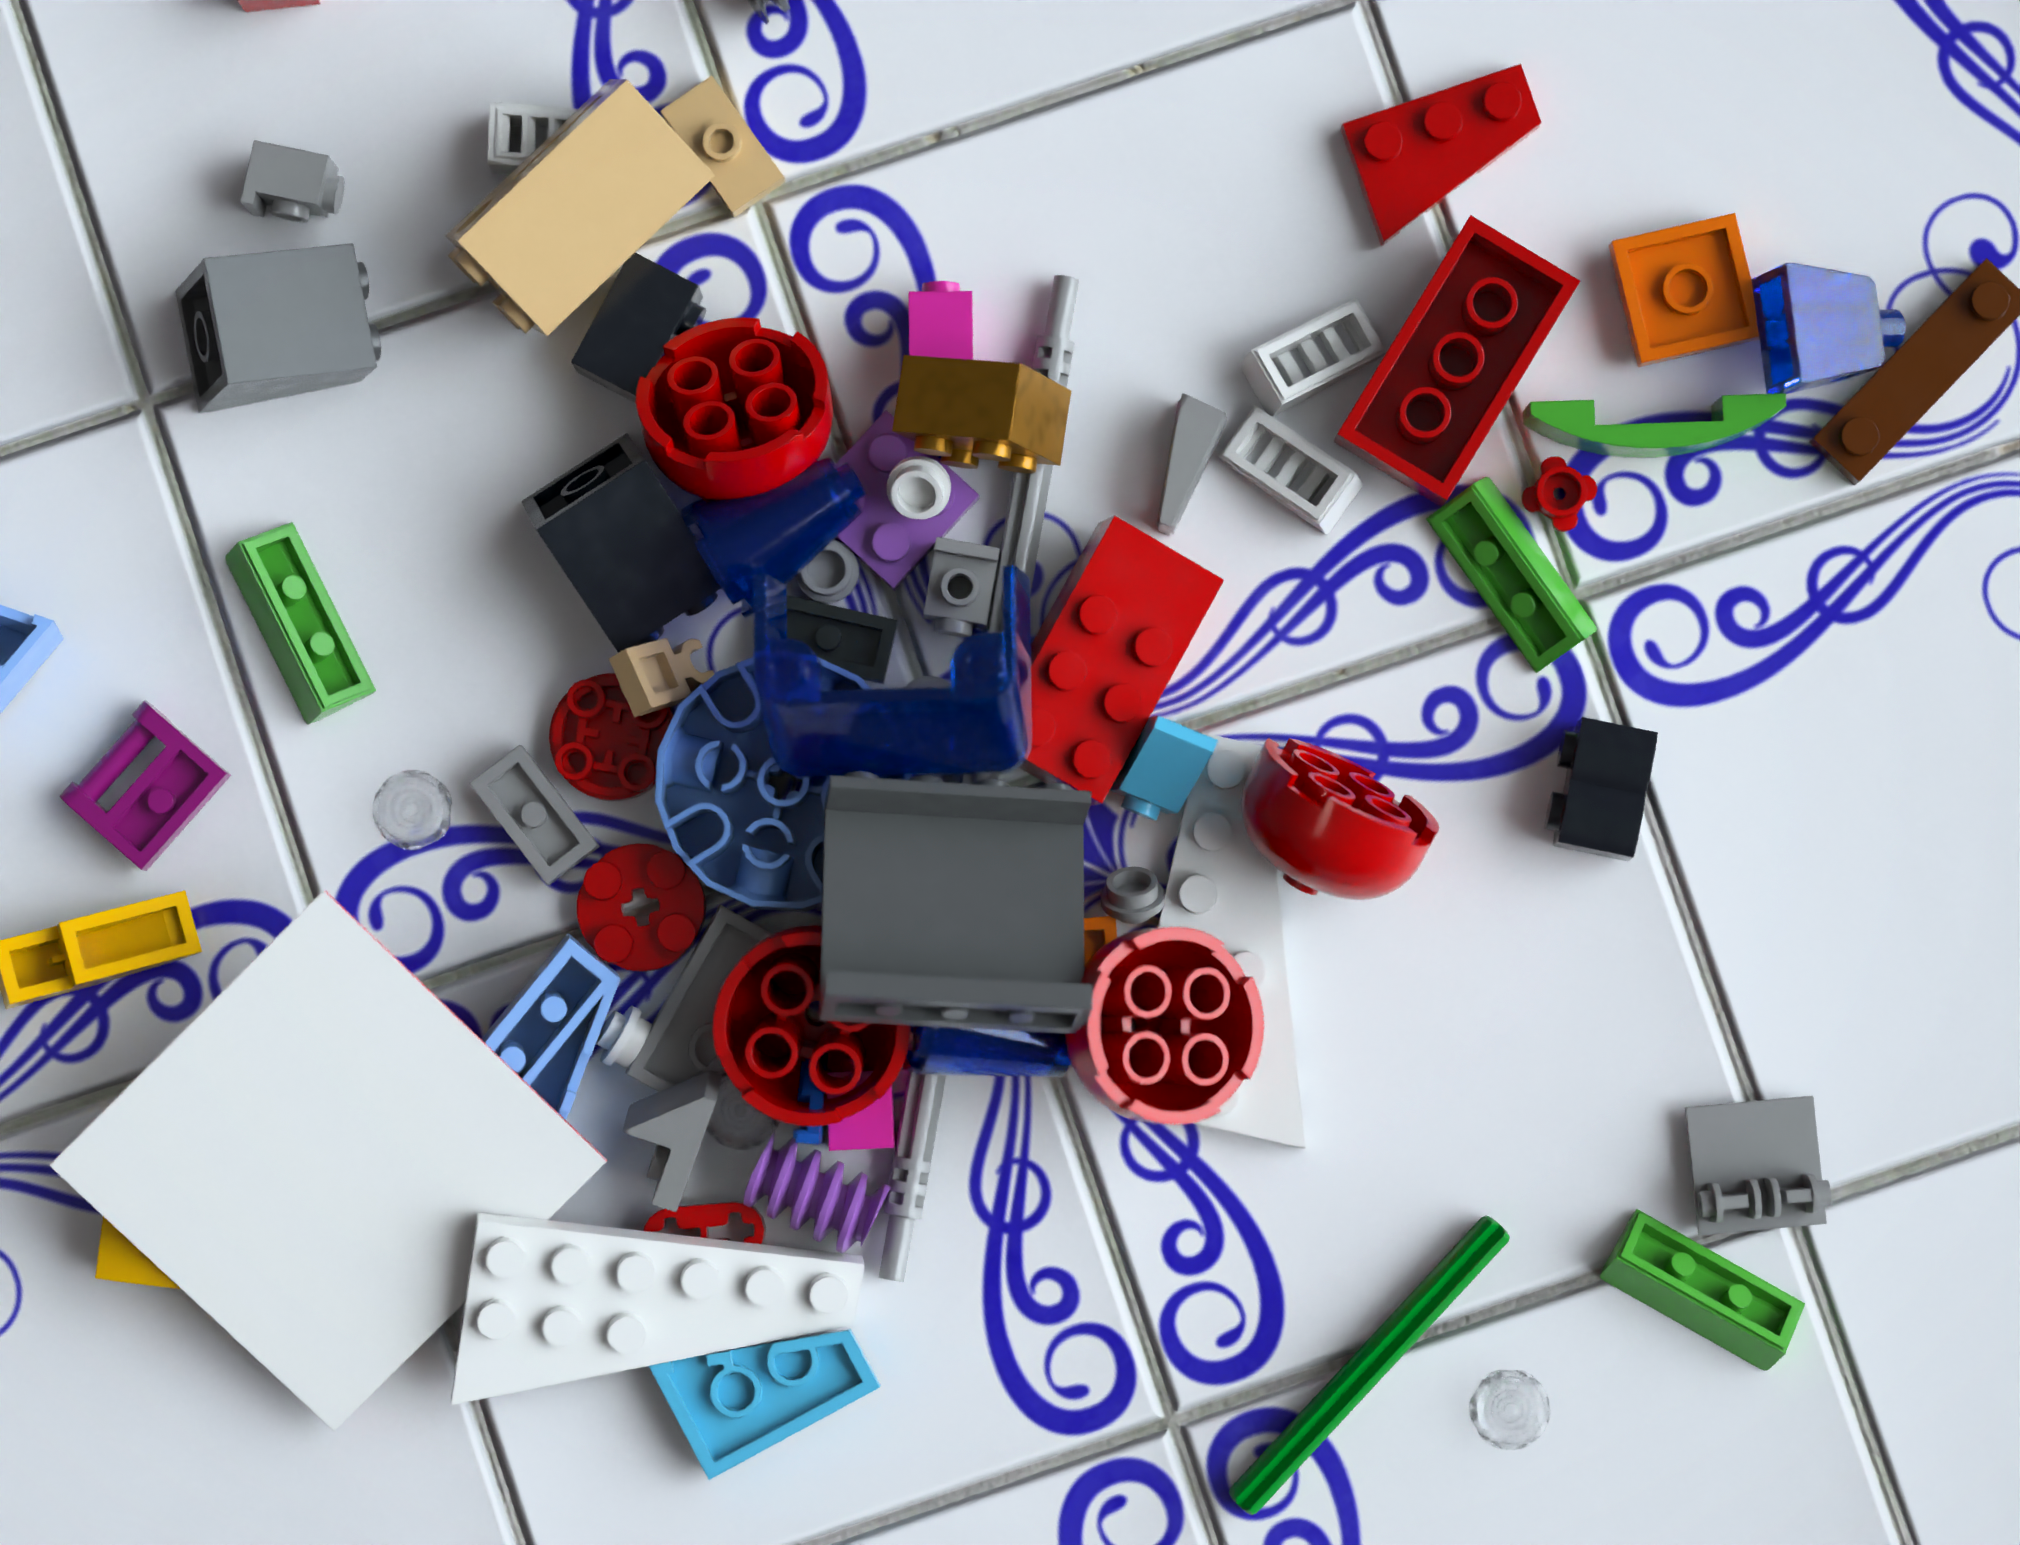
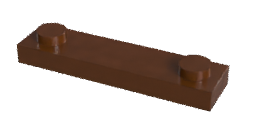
M1986 258L1821 428L1809 443L1853 485L1859 483L2020 316V289Z

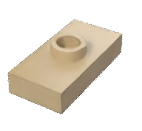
M712 75L660 111L670 127L715 174V177L709 183L734 218L785 183V178Z

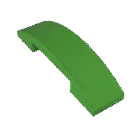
M1786 393L1722 395L1711 405L1712 421L1595 425L1594 400L1530 402L1523 410L1522 416L1523 425L1558 443L1583 451L1619 457H1666L1705 450L1747 434L1773 418L1786 407Z

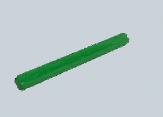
M1489 1216L1479 1219L1231 1486L1229 1494L1238 1506L1250 1515L1257 1514L1509 1242L1510 1236L1496 1220Z

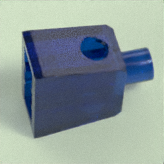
M1785 263L1751 279L1766 394H1790L1853 379L1882 367L1886 359L1884 347H1897L1904 339L1906 324L1902 313L1897 309H1879L1876 284L1869 276L1799 263Z

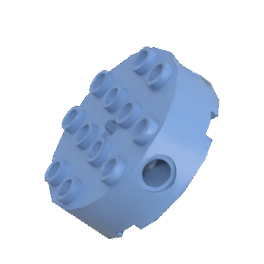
M763 653L716 672L678 705L657 750L655 802L673 849L705 885L757 910L807 912L822 906L824 803L830 776H843L849 772L865 771L877 775L880 779L908 780L913 777V765L895 715L860 676L815 655ZM785 767L794 768L793 775L796 780L802 783V787L799 792L790 791L786 800H779L778 792L773 786L769 785V780L771 776H782Z

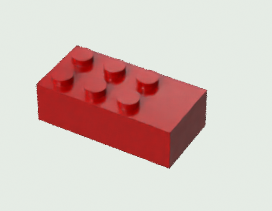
M1470 215L1333 442L1442 507L1450 497L1565 308L1580 280Z
M1115 515L1098 523L977 744L1046 784L1062 783L1072 787L1073 790L1091 791L1090 806L1102 804L1223 584L1224 579Z

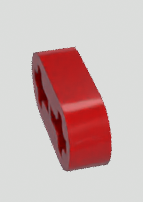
M732 1201L678 1206L677 1212L661 1209L648 1219L643 1231H660L666 1227V1218L671 1217L676 1218L679 1228H700V1237L709 1238V1227L728 1224L730 1213L738 1212L741 1213L742 1222L747 1224L753 1223L755 1229L754 1235L746 1237L743 1242L762 1244L765 1240L766 1225L763 1216L754 1206L748 1207L744 1205V1202ZM713 1238V1239L731 1241L730 1238Z

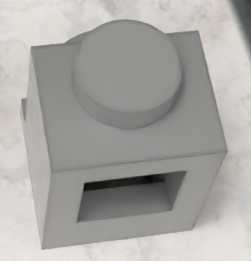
M254 140L240 202L252 215L264 217L266 206L269 205L272 206L270 212L272 215L290 221L308 222L310 214L328 218L329 213L337 214L340 209L344 193V177L337 176L339 169L329 155Z
M936 537L923 611L924 619L935 621L934 631L970 638L972 637L973 628L986 630L1000 554L999 548ZM956 577H965L973 585L971 594L964 599H956L948 592L950 581Z

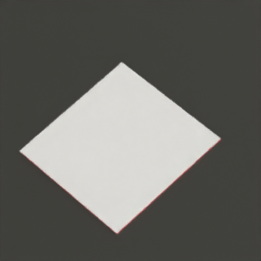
M324 889L49 1166L335 1431L464 1304L477 1212L548 1220L607 1162V1159Z

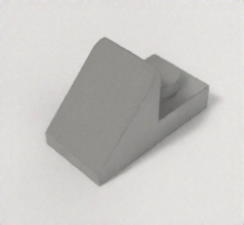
M713 1071L705 1072L638 1100L629 1106L623 1132L657 1144L646 1176L657 1181L652 1205L677 1212L717 1101L722 1074Z

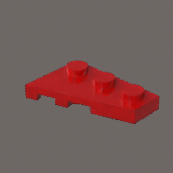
M1521 64L1342 124L1340 130L1381 247L1423 213H1427L1443 201L1448 194L1476 173L1479 174L1539 128L1542 122Z

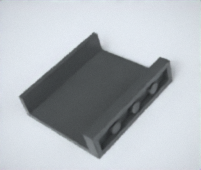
M865 771L849 772L843 776H830L824 803L819 1020L1075 1034L1088 1022L1093 1009L1092 984H1081L1084 976V822L1091 805V791L1073 790L1072 787L1062 783H1047L1037 788L1014 787L996 779L978 780L972 784L947 783L938 777L930 775L914 776L908 780L880 779L877 775Z

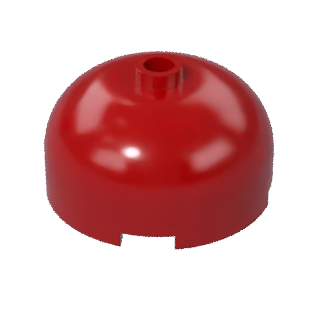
M759 318L720 319L684 331L662 346L664 356L650 370L646 378L641 376L639 378L636 389V408L644 441L650 456L670 481L686 492L706 500L721 503L753 502L774 496L788 489L801 480L817 463L830 436L833 421V404L827 369L821 354L798 331L792 337L780 331L762 328Z
M1268 738L1245 781L1241 798V811L1245 829L1252 843L1263 857L1284 873L1283 879L1294 888L1310 895H1317L1318 892H1322L1331 896L1352 900H1368L1382 897L1403 886L1421 865L1439 831V825L1434 816L1410 795H1404L1399 803L1394 799L1395 794L1388 787L1373 779L1376 773L1345 757L1310 743L1291 738L1288 739L1284 749H1279V744Z
M818 925L798 926L782 930L764 938L748 950L735 964L725 980L715 1005L713 1017V1039L717 1058H720L728 1077L742 1093L741 1097L752 1107L771 1118L800 1126H824L842 1122V1119L864 1110L878 1098L881 1099L898 1077L907 1054L911 1035V1025L842 1021L816 1022L809 1018L806 1007L813 1001H820L821 926ZM828 1051L827 1070L823 1067L821 1055ZM805 1059H811L809 1063L811 1080L817 1088L825 1092L822 1109H809L810 1103L798 1102L801 1062L805 1061ZM841 1059H852L855 1068L850 1071L852 1073L845 1077H833L827 1074L843 1072ZM862 1071H873L861 1085L851 1090L859 1081ZM827 1093L834 1095L843 1094L835 1098L827 1099Z
M1146 928L1135 930L1113 939L1092 955L1084 965V976L1081 984H1092L1093 1009L1088 1022L1075 1034L1065 1033V1041L1070 1061L1080 1081L1105 1107L1123 1117L1139 1122L1168 1125L1190 1124L1219 1113L1221 1111L1219 1107L1232 1097L1243 1080L1251 1079L1258 1064L1263 1045V1007L1253 977L1245 975L1234 957L1222 947L1225 944L1224 942L1208 933L1192 928ZM1131 1018H1134L1136 1021L1135 1031H1131Z

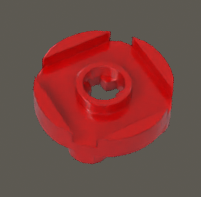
M629 844L606 853L597 863L587 869L577 898L578 923L586 942L596 951L601 959L630 971H655L677 962L694 944L706 917V898L698 876L677 854L652 844ZM639 889H644L648 899H658L659 911L650 913V924L645 926H638L634 916H625L624 904L632 902L633 892Z

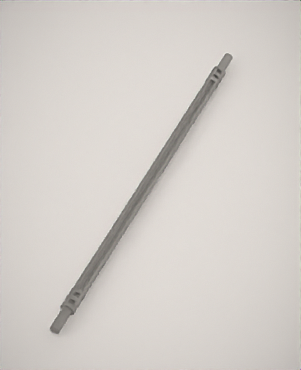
M1055 275L1044 335L1037 336L1032 369L1067 388L1075 344L1069 340L1079 280L1070 276ZM1037 464L1036 473L1033 474L1013 473L959 783L972 784L983 779L998 780L1002 758L978 745L977 742L1018 668L1053 465ZM916 1026L888 1186L891 1188L887 1194L883 1212L890 1215L879 1278L904 1282L915 1219L922 1218L955 1027Z

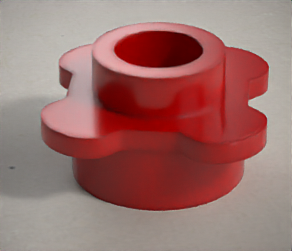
M1552 456L1542 462L1540 477L1534 486L1527 487L1523 491L1521 501L1523 507L1528 512H1540L1552 521V525L1556 530L1566 532L1572 530L1577 525V513L1584 503L1595 498L1597 485L1592 477L1582 476L1574 468L1566 466L1563 458ZM1557 488L1563 489L1565 492L1564 499H1556L1553 495L1554 490Z

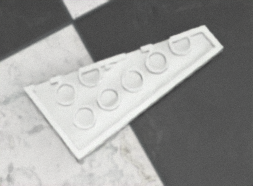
M1201 732L1218 740L1212 756L1185 801L1165 890V904L1161 910L1157 928H1192L1208 933L1225 943L1222 947L1234 957L1245 975L1252 976L1256 983L1263 1007L1264 1038L1259 1061L1251 1079L1243 1080L1232 1097L1219 1107L1221 1110L1219 1113L1193 1124L1306 1149L1277 868L1263 857L1252 843L1245 829L1241 811V798L1245 781L1263 746Z
M477 1212L451 1393V1405L855 1325L865 1265L862 1255Z

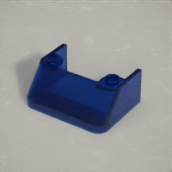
M1016 565L1002 566L1003 632L974 634L958 645L951 661V687L822 691V667L817 654L803 642L787 639V585L766 573L753 574L754 676L771 752L777 765L785 772L800 778H830V776H843L854 771L870 772L877 776L1007 773L1020 767L1028 758L1032 748L1030 577Z

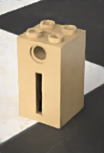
M610 79L446 235L448 240L456 247L448 257L473 283L482 286L488 281L500 293L492 303L518 330L521 329L526 334L533 328L548 336L712 180L715 174L627 79Z

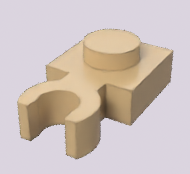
M663 638L624 649L609 658L619 681L621 691L626 697L634 717L681 703L701 684L703 685L714 675L713 670L702 673L692 665L690 655L702 648L700 640L689 639L672 649L668 639Z

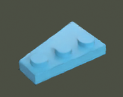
M851 1328L736 1348L649 1366L708 1480L881 1386Z

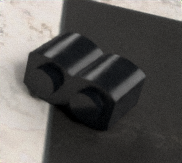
M1582 717L1577 722L1575 731L1564 730L1557 757V767L1567 769L1563 793L1552 791L1544 826L1545 829L1555 831L1553 846L1624 861L1634 858L1655 756L1658 732Z

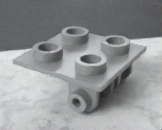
M1813 1096L1685 1107L1698 1236L1827 1224L1825 1206L1831 1205V1189L1829 1181L1822 1180Z

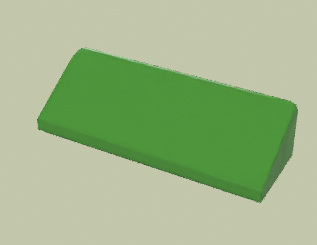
M1484 477L1473 483L1426 518L1535 673H1538L1597 631L1594 622L1489 477Z
M293 522L237 542L226 555V563L304 721L307 724L314 723L373 694L376 689Z
M1638 1209L1633 1212L1600 1274V1278L1608 1284L1764 1371L1769 1370L1785 1355L1805 1306V1303Z

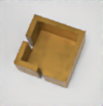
M903 355L892 431L914 441V451L941 456L940 463L948 466L977 469L979 459L999 461L998 468L1003 470L1033 474L1036 473L1037 464L1059 466L1061 464L1071 390L1022 363Z

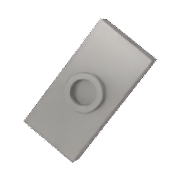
M518 745L469 783L547 885L554 883L600 847L522 745Z

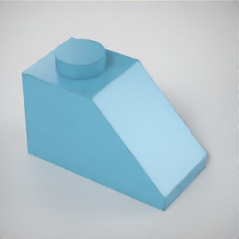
M1161 716L1149 717L1110 791L1125 796L1121 804L1122 808L1142 817L1156 821L1160 811L1166 814H1178L1212 756L1218 740Z

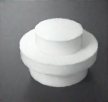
M924 456L908 457L897 463L887 481V495L890 503L899 513L912 519H928L937 515L945 508L951 494V481L947 471L937 461Z
M630 1006L624 1015L613 1011L609 1016L596 1042L598 1046L604 1048L600 1058L602 1063L611 1066L615 1062L624 1068H628L635 1060L652 1027L651 1023L640 1017L641 1010Z

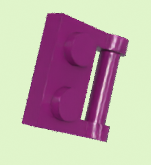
M144 700L133 712L132 716L136 720L79 784L72 781L59 797L138 868L147 871L229 779L231 774L180 731L158 709ZM154 737L159 739L166 747L109 811L104 809L98 802L100 797Z

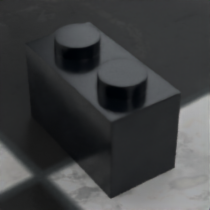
M635 252L623 264L571 361L577 373L636 403V389L640 376L646 378L650 370L664 356L662 346L684 331L701 325L706 308L700 305L703 295L699 285Z

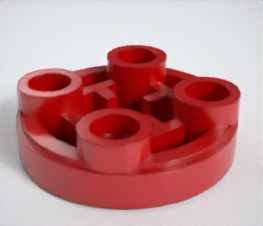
M615 673L599 674L574 683L557 705L550 723L549 745L558 772L577 790L596 799L623 801L645 794L656 786L657 750L674 716L673 712L668 707L634 717L629 703L621 691Z

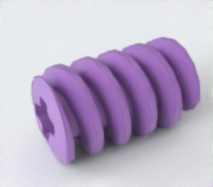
M774 1131L746 1185L744 1205L753 1207L764 1195H767L768 1217L775 1219L789 1206L791 1207L790 1228L799 1230L810 1218L815 1219L814 1240L821 1242L835 1229L838 1231L836 1251L845 1253L856 1241L861 1242L862 1246L891 1187L883 1184L871 1196L866 1195V1174L860 1172L846 1185L842 1183L844 1163L837 1161L825 1173L819 1171L820 1151L814 1149L800 1162L796 1160L798 1148L796 1139L791 1138L779 1150L773 1148Z

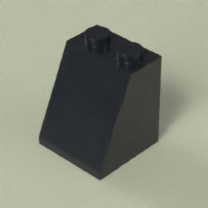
M628 433L521 501L542 540L618 653L630 647L656 641L664 633V625L683 613L686 616H692L705 610L717 599V591L727 585Z

